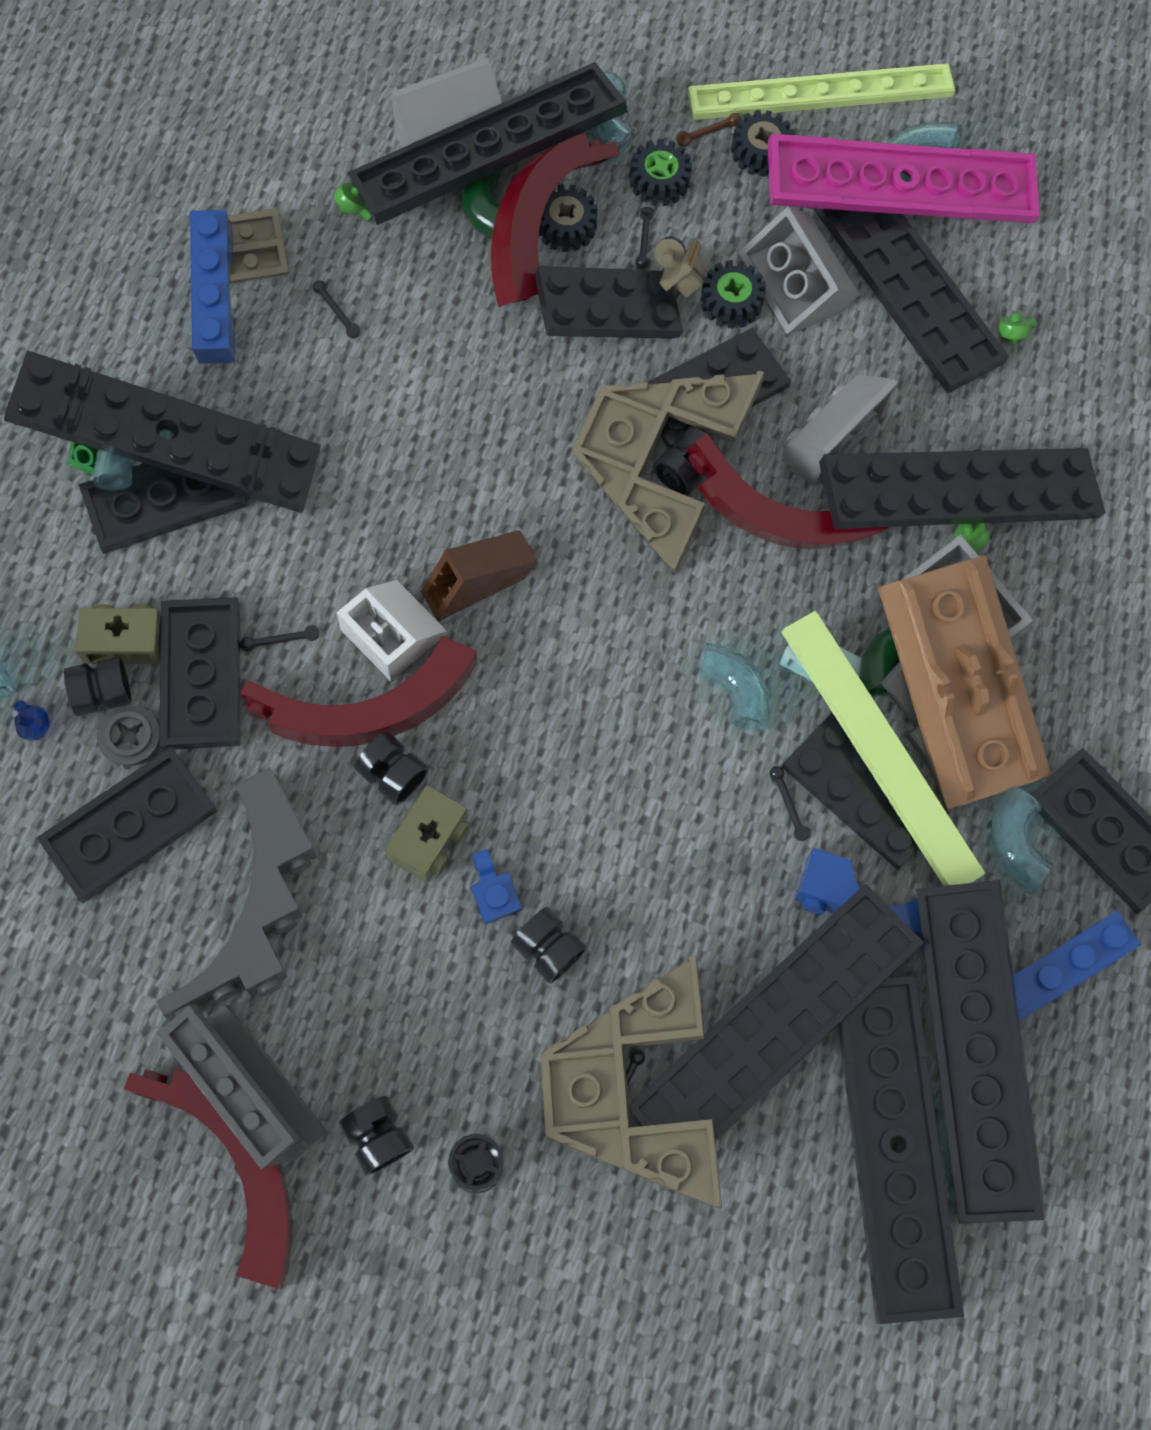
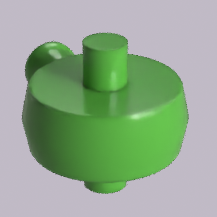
M342 183L336 189L334 199L341 212H347L351 215L360 214L366 221H369L372 216L351 183Z
M1013 311L1011 317H1004L1000 320L998 334L1003 338L1009 339V344L1016 345L1018 340L1026 339L1030 336L1032 329L1037 325V321L1034 317L1023 318L1021 317V312Z
M984 523L961 524L954 533V539L961 534L975 552L985 547L990 538L989 530Z

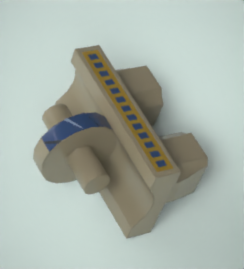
M664 237L659 240L654 251L657 262L665 267L659 284L666 291L675 286L685 298L702 285L703 279L701 276L708 267L698 256L701 244L695 237L690 240L686 250L683 242L677 237Z

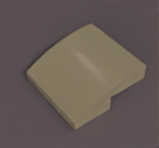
M277 208L229 215L233 228V262L230 267V283L289 274Z

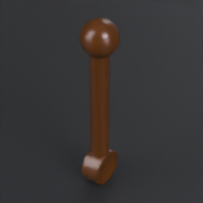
M732 113L728 119L690 133L681 131L677 135V142L682 146H687L694 138L729 125L735 127L741 117L738 113Z

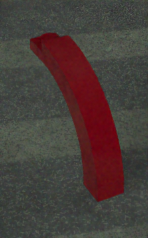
M586 133L572 137L538 154L514 177L501 200L492 233L491 271L498 307L538 295L534 274L539 266V228L545 205L557 184L571 171L602 164L619 156L616 141L602 144L601 139H596L588 142Z
M707 433L686 448L690 454L689 461L693 468L700 474L704 473L707 477L706 481L696 487L704 498L722 516L737 527L771 543L804 549L832 548L863 540L890 528L834 529L830 511L800 510L765 497L749 486L735 472Z
M441 636L430 657L410 678L387 693L358 703L345 705L305 703L278 694L249 680L246 681L240 694L249 713L263 720H267L271 716L268 724L272 734L292 741L318 746L343 747L370 744L377 736L384 732H390L393 736L406 732L442 709L458 693L477 665V651Z
M145 1069L142 1076L129 1073L124 1087L125 1090L132 1094L176 1107L195 1116L219 1138L228 1150L242 1181L247 1209L245 1246L236 1276L276 1289H282L289 1266L292 1245V1215L290 1197L280 1164L261 1170L188 1073L175 1069L170 1085L166 1084L168 1076Z

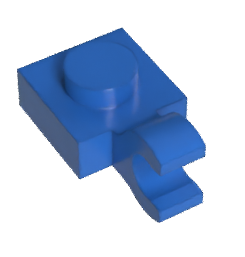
M487 849L472 854V860L481 882L472 885L471 890L484 924L486 925L522 911V906L509 873L496 875Z

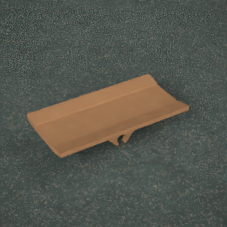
M986 555L878 587L944 808L958 807L1051 776Z

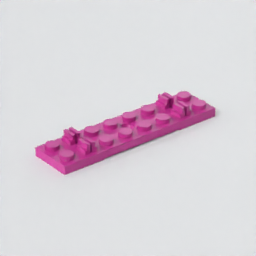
M771 134L768 139L770 205L807 207L809 209L817 208V210L836 209L1035 223L1040 217L1036 154L890 144L784 134ZM900 173L907 174L911 181H903Z

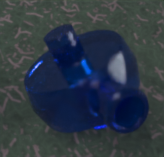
M18 701L14 705L15 711L18 712L14 719L18 736L27 741L40 740L50 727L47 711L38 705H27L25 701Z

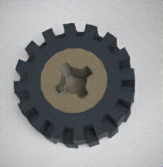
M756 110L753 117L750 113L744 115L743 120L739 119L734 129L731 153H733L732 158L734 162L739 161L738 167L743 170L747 166L749 167L748 174L753 175L754 171L758 170L759 176L765 177L766 171L769 170L768 144H765V142L768 143L771 134H795L794 130L790 129L791 124L788 120L781 123L782 115L777 114L773 118L771 117L772 111L766 110L765 116H762L761 111Z
M564 184L558 185V191L555 192L553 190L542 214L539 228V237L542 236V243L547 245L551 242V249L557 250L558 245L563 246L562 252H568L569 246H573L574 251L580 250V243L587 246L590 243V238H594L597 229L598 208L597 204H594L592 195L586 198L587 191L583 188L580 189L579 193L576 192V185L570 184L569 190L564 189Z

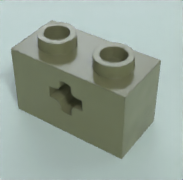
M96 604L92 608L79 609L76 652L84 664H96L99 660L117 656L121 657L124 664H160L161 615L157 608L145 604L132 605L131 608H115L107 604Z
M426 785L384 850L386 859L428 883L432 875L440 876L450 858L446 854L453 841L459 844L469 829L470 823L466 821L468 818L467 807ZM435 829L438 839L430 838L425 843L423 832L430 834Z

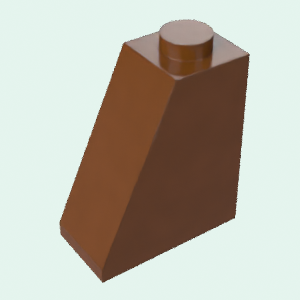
M520 530L447 549L423 586L421 593L439 622L524 580L537 562L532 547L526 542Z

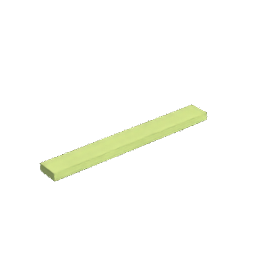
M947 63L689 86L688 97L693 120L729 117L732 113H738L740 116H744L747 113L754 115L756 110H760L761 114H766V110L777 113L953 97L956 90L950 66Z
M814 611L785 627L781 632L943 886L972 883L986 874L818 613Z

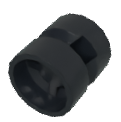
M693 427L688 428L674 442V448L667 449L654 462L655 474L669 489L689 496L701 483L702 476L704 477L705 475L704 473H698L689 461L690 454L686 448L704 436L705 432Z
M120 656L99 660L93 669L88 664L64 668L65 687L71 708L76 717L98 712L102 704L108 709L132 704L128 676Z
M384 732L377 736L363 750L356 760L354 769L370 784L378 782L379 792L392 804L399 805L423 782L428 774L429 767L413 753L404 754L405 746L390 732Z
M545 907L516 933L511 940V945L525 959L536 958L534 967L551 984L561 977L582 956L587 946L575 934L570 932L562 933L563 922L549 907Z
M388 1096L379 1097L366 1103L339 1121L350 1144H357L359 1147L355 1156L365 1176L382 1170L414 1150V1146L405 1129L395 1125L398 1115Z
M474 1133L462 1137L454 1144L449 1154L448 1166L451 1177L459 1188L467 1193L480 1194L488 1192L497 1185L502 1177L504 1160L502 1151L495 1140L486 1135Z

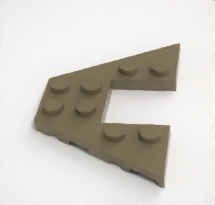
M757 371V374L732 377L715 375L711 379H701L699 377L672 379L670 383L648 384V382L633 383L627 387L620 385L601 386L572 448L575 458L674 573L677 572L705 511V503L645 480L641 476L668 417L736 442L765 378L762 371Z
M691 955L688 957V961L662 978L658 979L657 977L645 989L631 994L609 1008V1012L587 1026L585 1024L575 1030L563 1042L555 1043L541 1052L546 1137L550 1140L712 1207L721 1209L722 1200L714 1122L712 1119L630 1127L624 1048L705 1039L696 955Z

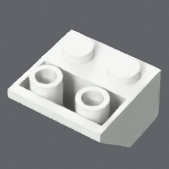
M397 580L365 588L336 612L340 630L390 682L434 646L441 636L447 635L446 629Z

